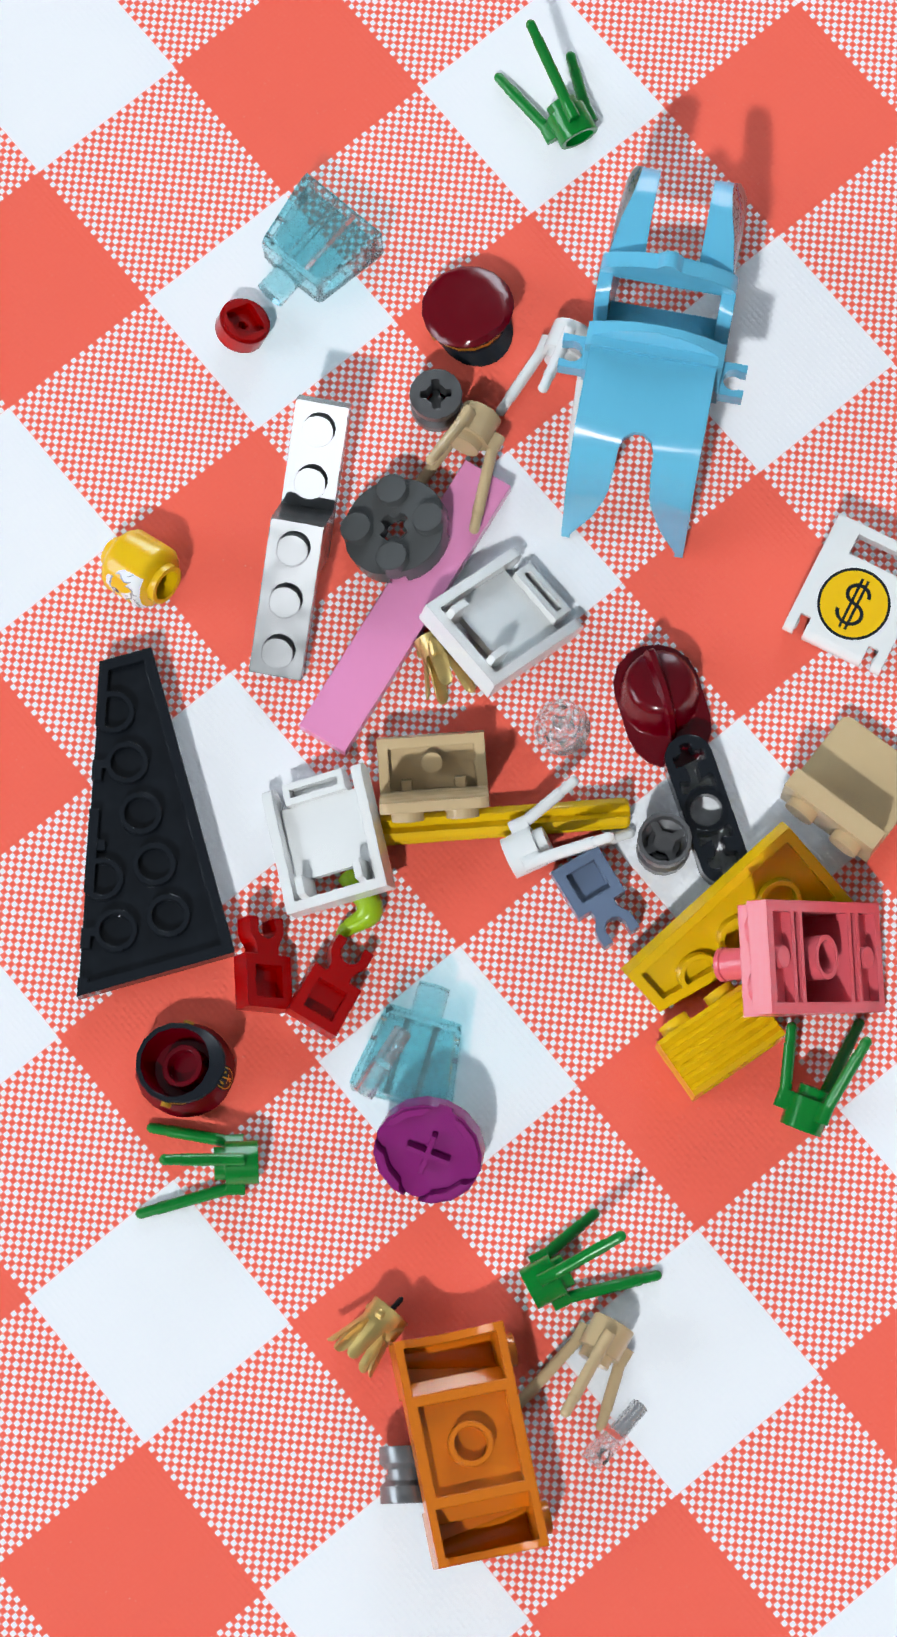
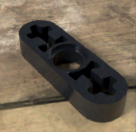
M686 734L675 738L668 745L663 758V768L679 815L690 828L692 834L691 850L698 871L703 880L712 885L723 875V872L720 868L711 869L709 866V862L716 856L712 840L701 845L698 837H711L727 828L730 836H722L719 840L723 853L726 856L735 855L737 858L735 863H737L747 853L711 747L703 738ZM681 748H688L691 755H701L702 760L697 763L695 768L699 783L703 782L706 778H710L712 785H701L693 788L687 794H683L681 787H689L691 779L686 767L676 768L674 764L680 757ZM700 797L714 799L721 809L720 819L710 826L696 823L690 814L691 803Z

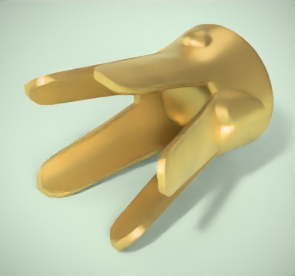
M430 630L415 640L414 645L417 649V656L422 659L424 666L426 700H429L430 674L437 701L441 705L447 703V685L451 684L453 680L451 668L463 688L469 693H475L476 687L473 680Z
M374 1296L372 1301L365 1306V1311L362 1315L327 1339L328 1341L339 1339L335 1343L334 1349L339 1352L348 1349L347 1354L349 1358L355 1359L364 1353L359 1362V1370L361 1373L368 1371L370 1378H372L388 1345L395 1342L408 1325L395 1312L397 1307L403 1302V1297H399L390 1307L380 1298Z

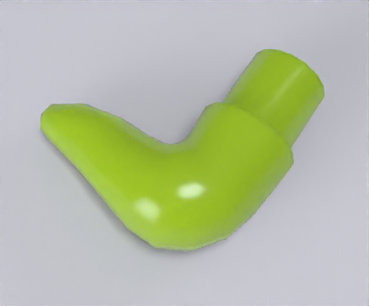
M353 869L345 871L338 879L342 887L359 883L355 878ZM379 894L353 901L357 910L339 925L335 936L340 934L347 938L377 924L383 915V902Z

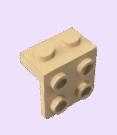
M844 717L839 720L803 768L800 769L798 767L785 783L780 798L786 802V809L797 819L808 825L814 823L829 834L830 842L841 852L852 858H855L857 855L867 863L897 824V750L855 719Z
M484 730L376 738L380 785L379 810L381 815H391L393 823L425 820L424 813L433 811H446L447 819L474 818L479 816V808L490 806Z

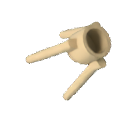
M467 400L463 403L452 425L426 457L425 462L427 464L415 480L427 484L453 448L464 455L472 457L476 456L479 451L485 450L486 453L469 525L470 533L477 534L484 515L497 454L505 441V437L496 432L501 424V419L492 408L478 401Z
M595 1312L589 1324L580 1321L571 1338L523 1389L519 1395L521 1409L582 1345L578 1354L586 1360V1363L560 1410V1414L564 1418L569 1417L597 1368L599 1367L607 1371L611 1363H613L596 1423V1429L599 1432L605 1431L624 1369L634 1353L627 1348L634 1333L620 1322L600 1312Z

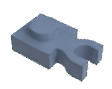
M599 847L582 853L551 872L552 880L577 921L579 922L590 915L595 921V936L603 950L613 946V940L606 932V926L609 922H622L629 935L639 930L640 926L634 916L628 910L617 905L615 901L625 895V889Z

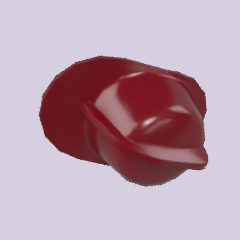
M660 644L642 646L628 653L617 666L613 686L624 727L635 752L649 764L663 768L664 754L668 745L675 738L691 734L703 738L708 743L712 731L710 712L697 672L690 660L675 648ZM681 748L680 757L674 764L676 768L683 767L696 760L700 754L691 755L688 748Z

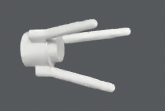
M556 318L549 334L541 335L536 350L497 406L496 413L499 416H503L543 359L547 367L543 373L538 390L541 393H546L557 374L559 358L576 361L582 356L577 349L562 348L564 333L586 337L588 327L570 318ZM577 376L569 429L567 448L569 455L583 380L579 376Z
M571 776L527 813L507 822L512 834L500 839V844L511 870L518 879L549 863L582 854L596 847L603 848L634 837L635 831L632 828H627L614 833L606 832L553 848L544 828L541 826L533 830L530 825L578 785V778Z

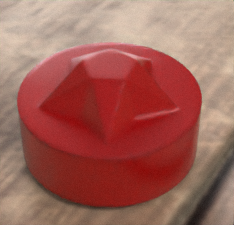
M237 298L228 301L222 307L215 321V332L220 342L228 349L238 353H251L259 349L270 331V320L267 313L259 304L249 299Z

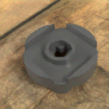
M398 474L384 476L376 485L359 496L340 526L347 552L357 567L369 578L384 583H392L389 579H399L405 576L408 580H413L429 572L443 557L450 537L447 533L448 512L438 495L426 484L412 479H404ZM405 521L403 526L407 533L402 538L393 535L388 540L385 539L388 534L387 530L392 524Z

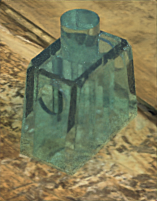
M306 173L262 240L264 258L274 268L258 284V287L271 302L280 307L298 288L314 301L323 302L384 253L382 233L311 175Z
M419 981L411 1009L387 1004L352 1073L349 1082L352 1091L397 1104L406 1099L423 1096L455 1102L462 1025L442 1019L450 994L449 989L430 982Z

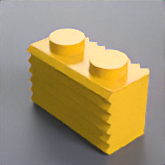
M731 981L725 982L703 999L708 1005L703 1011L692 1018L684 1011L659 1029L663 1038L657 1041L655 1049L692 1102L780 1043L785 1036L784 1030L779 1026L774 1017H744L742 984L735 988Z

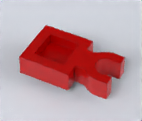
M249 915L237 920L238 936L245 952L233 956L236 1010L273 1014L285 1013L293 997L291 957L279 955V944L284 935L283 919L273 918L263 922L262 936L258 928V916Z
M340 934L333 938L327 949L326 968L316 962L309 967L285 1010L286 1014L330 1040L337 1036L362 991L350 984L351 979L362 972L374 956L372 953L364 950L357 957L355 964L346 963L341 957V949L348 939Z

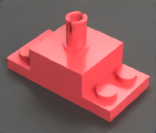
M763 899L746 901V905H737L740 947L718 948L713 957V969L716 978L720 982L742 980L744 1017H788L885 1012L879 903Z

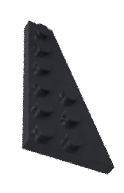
M151 647L99 661L95 718V754L92 762L91 777L93 782L91 809L89 808L84 879V915L80 938L81 959L76 996L79 1000L236 956Z

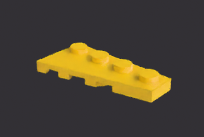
M782 821L620 969L661 1012L717 980L713 969L715 951L722 947H740L737 905H746V901L763 899L853 902V900L791 828Z

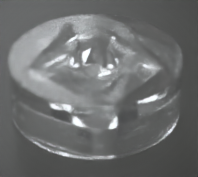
M557 699L547 703L538 712L534 721L536 740L550 753L558 756H566L577 752L586 743L590 734V721L587 714L577 704L567 699Z

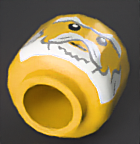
M130 530L119 537H114L106 544L102 551L101 577L104 586L138 608L163 604L172 597L179 586L181 571L176 551L143 530Z

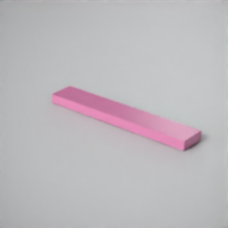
M467 460L464 461L441 498L449 516V520L447 519V533L450 536L448 547L443 557L429 572L419 578L408 580L405 576L399 579H390L392 583H388L299 724L300 730L344 756L349 752L415 646V640L425 630L426 626L419 619L425 605L452 587L511 492L510 485L492 475L479 532L477 534L470 533L469 525L482 469Z

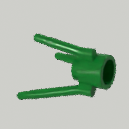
M529 19L526 22V28L559 98L548 106L547 112L550 115L546 120L502 73H496L494 80L537 126L547 145L558 141L562 149H571L586 142L597 132L598 129L595 123L598 121V118L590 105L575 53L572 51L567 52L566 61L576 98L573 94H569L536 22Z
M862 1018L855 1019L821 1089L800 1082L797 1092L792 1090L797 1024L795 1022L787 1024L780 1087L773 1105L784 1109L780 1118L781 1123L817 1137L822 1136L825 1126L829 1124L834 1108L872 1044L871 1038L864 1037L854 1053H852L865 1024Z
M149 1123L147 1125L149 1133L222 1146L214 1147V1153L162 1154L159 1161L162 1165L214 1166V1179L226 1180V1183L136 1210L135 1215L139 1219H144L223 1196L245 1195V1185L259 1184L258 1140H244V1134L224 1135L174 1125Z
M596 1208L591 1209L574 1222L545 1248L528 1256L531 1263L518 1269L538 1309L552 1303L555 1311L574 1302L658 1281L662 1278V1273L659 1270H653L567 1291L568 1287L576 1284L570 1273L572 1270L607 1252L612 1247L625 1241L627 1237L624 1231H618L566 1260H563L561 1254L553 1257L599 1217L600 1212Z

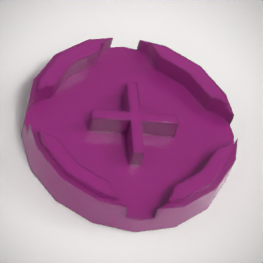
M423 1096L406 1099L389 1110L377 1130L373 1154L379 1173L392 1189L402 1195L407 1192L412 1196L419 1197L417 1201L432 1204L452 1201L470 1189L483 1166L485 1143L480 1127L466 1110L446 1099Z

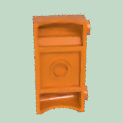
M503 1320L434 1336L396 1341L390 1344L388 1348L399 1402L402 1401L425 1512L422 1513L433 1570L550 1546L548 1534L553 1533L551 1512L547 1501H540L513 1367L518 1366L516 1344L512 1333L506 1334Z

